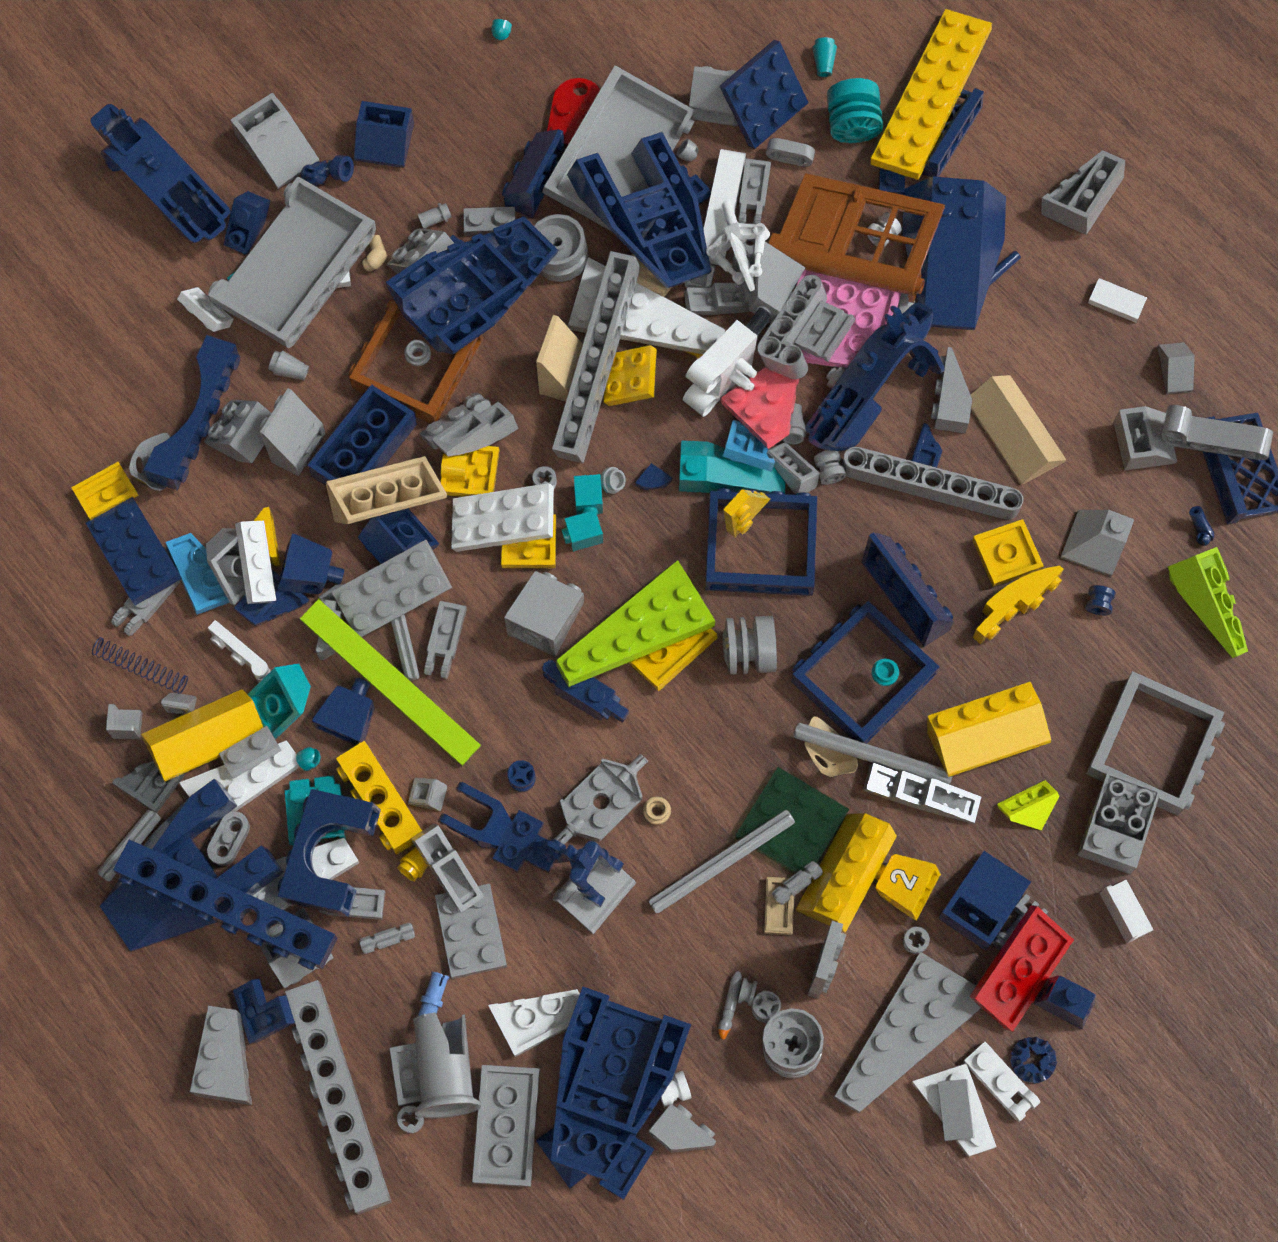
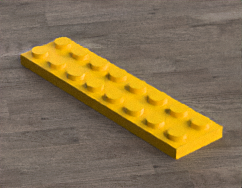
M945 9L871 157V165L919 180L992 30L991 22Z

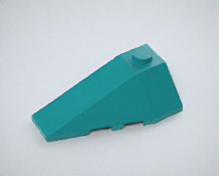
M681 440L680 492L710 493V491L725 488L731 490V492H740L743 489L755 490L758 493L763 492L765 494H769L772 491H781L785 494V481L774 466L772 472L742 462H734L729 458L723 457L724 447L705 441Z

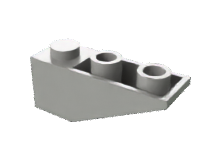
M948 347L946 355L940 356L945 371L942 372V379H937L934 395H939L938 404L933 403L931 419H935L934 429L965 434L970 419L972 398L953 349Z

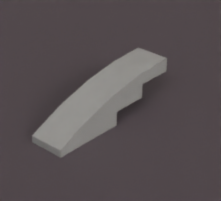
M746 281L741 285L736 283H714L711 288H686L683 292L686 309L697 315L749 312V288Z
M875 763L869 765L863 791L879 797L968 823H975L981 797L933 778L926 780L905 771L896 772Z

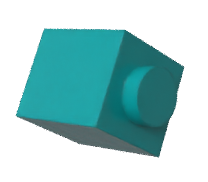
M601 475L574 476L576 514L579 515L596 510L597 515L603 514Z
M596 510L564 519L565 528L561 529L565 544L570 543L573 552L603 543V532Z

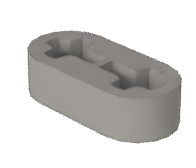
M772 138L768 142L766 155L775 161L807 167L813 163L815 149L807 144Z

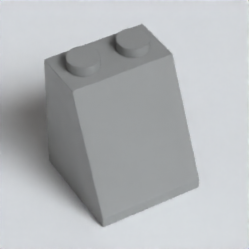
M535 571L505 616L507 635L556 657L584 603V593L574 584L567 583L565 585L557 581V578L550 573L543 572L541 574Z

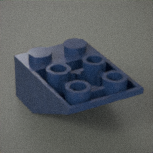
M983 851L938 919L986 951L1031 881L986 851Z

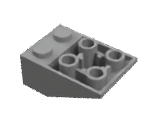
M273 93L231 119L236 137L278 189L299 176L305 165L320 162L288 111Z
M289 388L284 395H280L274 404V411L270 417H266L262 421L260 426V434L271 462L297 476L301 474L326 434L323 423Z
M1107 772L1086 826L1077 856L1131 874L1137 868L1161 790Z

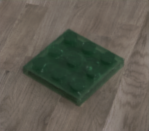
M777 767L736 833L735 838L740 840L782 811L787 810L795 823L755 850L796 874L800 870L804 871V867L810 862L818 863L849 812V808Z

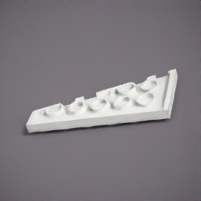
M589 257L568 324L570 330L587 333L606 266ZM636 283L620 339L704 354L725 333V329Z

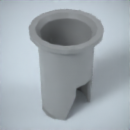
M436 1012L423 1014L413 1019L421 1103L415 1108V1116L421 1118L455 1117L475 1112L481 1108V1102L473 1097L465 1014L457 1020L443 1023L442 1026Z

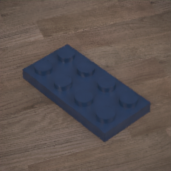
M133 497L86 523L134 606L182 579Z

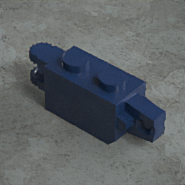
M548 660L543 663L544 679L549 680L554 685L557 696L597 720L601 721L603 718L608 720L611 716L621 723L624 722L629 714V710L619 704L620 698L616 696L615 690L594 677L568 687L555 661Z

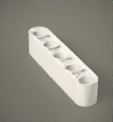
M720 150L704 225L707 248L715 243L723 233L724 228L727 227L722 203L724 201H731L735 213L746 153ZM709 257L710 264L719 265L717 262H713Z

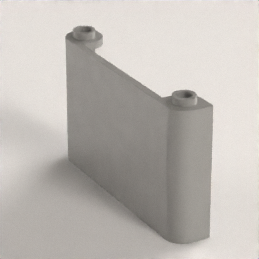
M614 66L545 184L542 193L610 230L578 197L567 176L576 159L599 153L621 197L647 189L649 187L631 155L632 151L641 138L663 132L673 151L683 132L688 135L695 122L691 117L695 110L621 68Z
M297 177L293 183H289L283 193L286 206L230 280L221 279L215 281L208 292L209 300L287 348L292 347L369 245L376 231L374 220L300 177Z

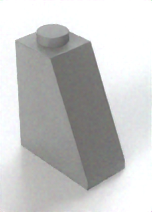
M765 242L763 255L760 258L762 274L758 277L754 276L755 289L751 292L749 290V311L755 314L760 307L764 308L772 315L768 322L771 324L781 311L805 267ZM754 251L751 255L752 265L755 263L756 255L754 254Z

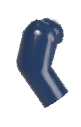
M1194 506L1190 509L1189 514L1198 533L1196 541L1202 546H1207L1210 541L1214 540L1215 533L1207 521L1202 507Z

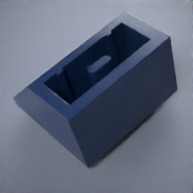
M362 101L356 123L354 160L404 168L414 127L412 108Z

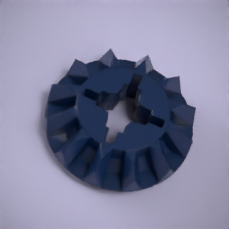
M1037 1036L1024 1038L1012 1050V1068L1016 1075L1026 1082H1043L1051 1077L1056 1068L1055 1050L1048 1041ZM1030 1050L1034 1055L1040 1054L1041 1056L1044 1054V1057L1038 1062V1068L1034 1064H1023L1030 1058Z

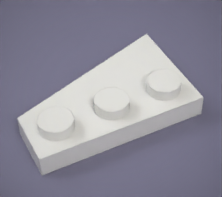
M576 989L488 1006L516 1057L566 1030L580 994Z
M967 1064L912 1081L913 1086L921 1093L929 1107L942 1121L938 1082L968 1079L975 1138L955 1141L967 1157L996 1148Z

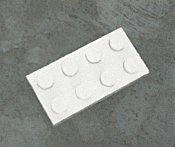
M546 483L453 498L452 549L459 552L552 538L554 487Z

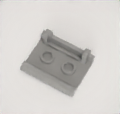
M599 859L596 860L589 873L587 882L600 895L605 897L601 908L591 901L587 902L584 899L585 894L578 891L577 886L571 882L570 878L560 890L558 889L554 893L555 896L552 898L592 934L596 932L636 884V881L623 869H621L620 873H617L611 867H605Z

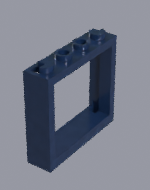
M725 488L710 491L705 590L813 596L815 586L817 496H811V494L800 492L796 495H785L781 491H772L769 494H765L770 500L763 508L808 510L806 576L715 572L718 506H727L739 492H731V490Z
M869 601L863 606L858 604L849 613L850 619L845 624L838 623L831 630V637L825 643L820 641L811 650L813 655L807 661L802 659L794 666L791 680L803 694L851 739L865 744L937 675L940 668ZM867 617L913 659L922 670L861 728L806 675Z

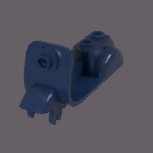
M112 104L104 106L91 118L92 126L108 144L101 150V155L107 167L112 171L122 170L158 207L165 219L181 236L192 243H196L201 239L210 241L226 227L224 219L230 214L229 207L144 119L138 118L133 122L132 118L126 115L124 109L121 108L119 110Z
M917 302L902 314L898 307H890L893 315H884L887 324L876 329L867 339L807 423L805 428L806 432L810 433L809 442L825 451L838 452L855 447L882 410V407L873 398L908 352L913 359L910 360L907 367L914 371L916 370V375L924 377L928 370L939 375L945 371L938 355L939 351L924 341L933 320V310Z

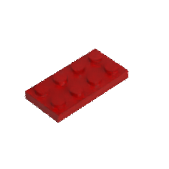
M1031 905L969 997L1006 1030L1013 1032L1074 939L1038 906Z

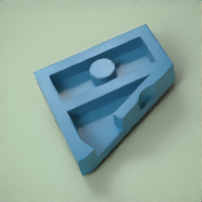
M733 420L723 457L729 458L734 462H742L772 472L775 460L768 457V448L741 422Z

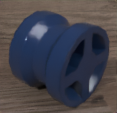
M1100 585L1090 586L1088 591L1090 600L1086 602L1085 609L1096 615H1111L1113 610L1111 601L1115 599V590Z
M518 760L510 765L508 769L510 786L518 792L529 791L536 782L535 770L529 762Z

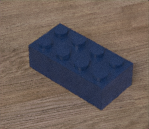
M371 384L309 462L308 468L311 477L326 486V482L384 467L416 427L415 413Z

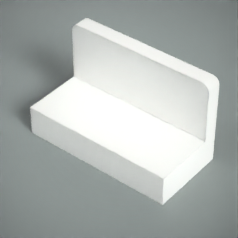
M1127 880L1114 886L1109 885L1102 890L1100 895L1126 944L1153 931Z

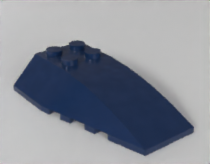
M933 176L905 188L904 196L945 205L921 269V278L925 280L921 294L917 293L916 299L918 303H922L933 310L931 327L975 330L1005 241L1006 196L984 180ZM903 212L902 236L916 239L924 216ZM905 244L908 260L913 245Z
M521 217L493 228V232L482 235L480 233L472 236L470 241L460 245L454 243L447 246V250L436 253L434 251L426 254L386 281V286L403 317L436 351L454 354L495 326L555 257L558 249L525 217Z
M582 987L563 1039L551 1162L607 1181L673 1080L691 1024L666 1015L663 1016V1019L645 1014L609 1001V995Z

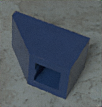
M249 191L234 198L223 245L243 254H248L265 224L271 200Z

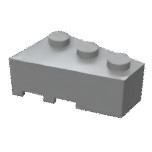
M1102 150L1080 167L1074 176L1062 181L1060 187L1051 194L1047 193L1042 197L1041 215L1087 235L1123 180L1125 160Z
M208 1006L190 1092L199 1097L252 1105L241 1014L237 1010Z

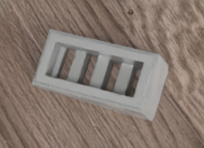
M786 442L767 451L768 457L775 460V469L795 494L800 492L807 493L817 487L820 472Z

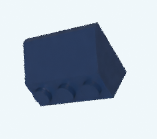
M562 130L538 132L532 141L529 140L527 142L522 161H518L514 167L513 179L504 186L502 196L504 197L505 207H515L516 212L530 218L534 217L545 196L542 193L544 186L564 153V135Z

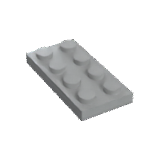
M424 540L333 590L332 594L350 627L363 637L451 589L452 586L427 540Z
M832 921L807 996L819 999L821 992L827 993L838 965L837 959L846 934L841 933L843 927L841 923Z
M482 1065L479 1094L481 1108L478 1110L472 1183L531 1187L539 1068Z

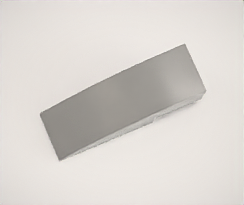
M497 402L481 414L474 409L434 437L432 441L447 456L461 455L489 446L517 430L518 427L513 414L501 403Z
M432 824L411 838L420 855L461 913L484 898V895L458 853L452 848L437 824Z

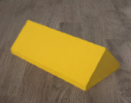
M241 689L142 733L141 736L164 782L219 758L220 752L263 728L253 700Z

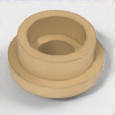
M653 797L645 803L643 814L649 823L660 825L669 819L671 807L664 798ZM659 807L662 809V814L656 816L652 813V809Z

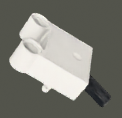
M760 307L746 326L736 320L687 371L686 378L694 384L685 393L683 401L701 416H706L721 400L720 398L735 384L745 390H753L754 384L745 375L751 378L757 375V371L752 368L757 336L772 317L767 310Z

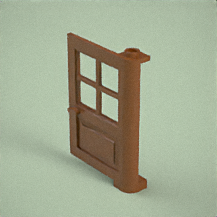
M805 173L781 233H772L768 244L804 266L806 271L907 294L908 302L914 303L917 293L921 294L925 280L921 278V269L945 205ZM866 203L892 209L883 232L857 226ZM898 211L924 216L916 239L889 233ZM854 232L881 238L872 261L846 255ZM886 240L913 245L904 269L878 263Z

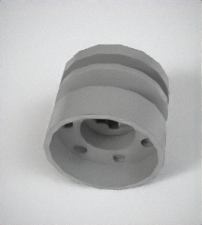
M773 615L754 617L752 629H747L744 617H739V630H735L733 618H726L722 639L723 655L729 675L737 674V662H741L742 673L747 674L749 661L755 662L758 673L776 672L777 653Z
M791 1008L782 1010L770 1018L764 1028L763 1053L765 1061L772 1071L782 1077L795 1079L806 1076L815 1070L821 1060L824 1040L821 1025L815 1017L804 1010ZM792 1041L797 1042V1048L793 1052L788 1051V1045H791Z

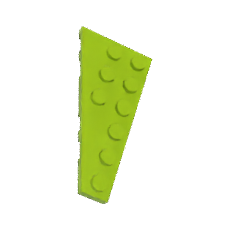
M677 560L558 658L556 666L566 684L570 687L715 627V619Z

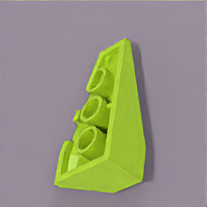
M1215 547L1168 566L1169 578L1172 584L1176 586L1179 594L1229 655L1235 658L1248 652L1241 622L1233 615V604L1236 603L1234 595H1229L1225 582L1230 579L1218 548Z

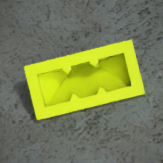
M1044 780L997 805L1011 821L1042 830L1059 798V794Z

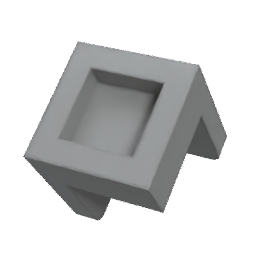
M109 704L106 731L113 739H140L142 711L119 710L115 704Z

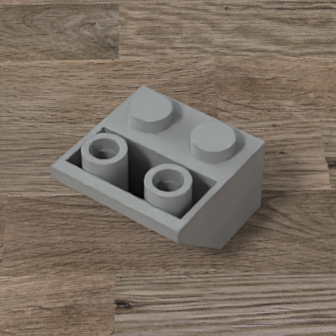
M708 66L694 67L689 107L695 111L691 119L738 126L719 87L736 71L716 70Z
M416 229L409 235V240L405 245L393 252L392 259L387 265L398 274L426 254L447 250V246L454 244V242L444 231Z
M231 400L223 407L219 420L209 428L208 436L204 442L239 462L253 463L264 446L260 434L261 423L266 417H270L272 413L258 401Z
M1146 406L1119 410L1113 423L1124 471L1177 463L1174 446L1163 442L1162 430L1166 413Z

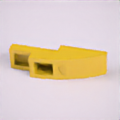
M1054 566L1032 572L1010 583L996 593L985 604L982 612L988 617L976 629L973 638L979 644H982L986 638L991 641L1001 630L999 625L1004 620L1009 622L1018 611L1025 614L1030 608L1036 610L1045 599L1042 595L1047 590L1053 592L1062 582V579L1059 577L1064 569L1061 566Z

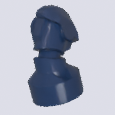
M337 155L333 160H328V162L324 160L311 165H305L301 171V178L314 186L324 185L323 182L330 174L334 180L347 182L353 175L354 163L349 156Z

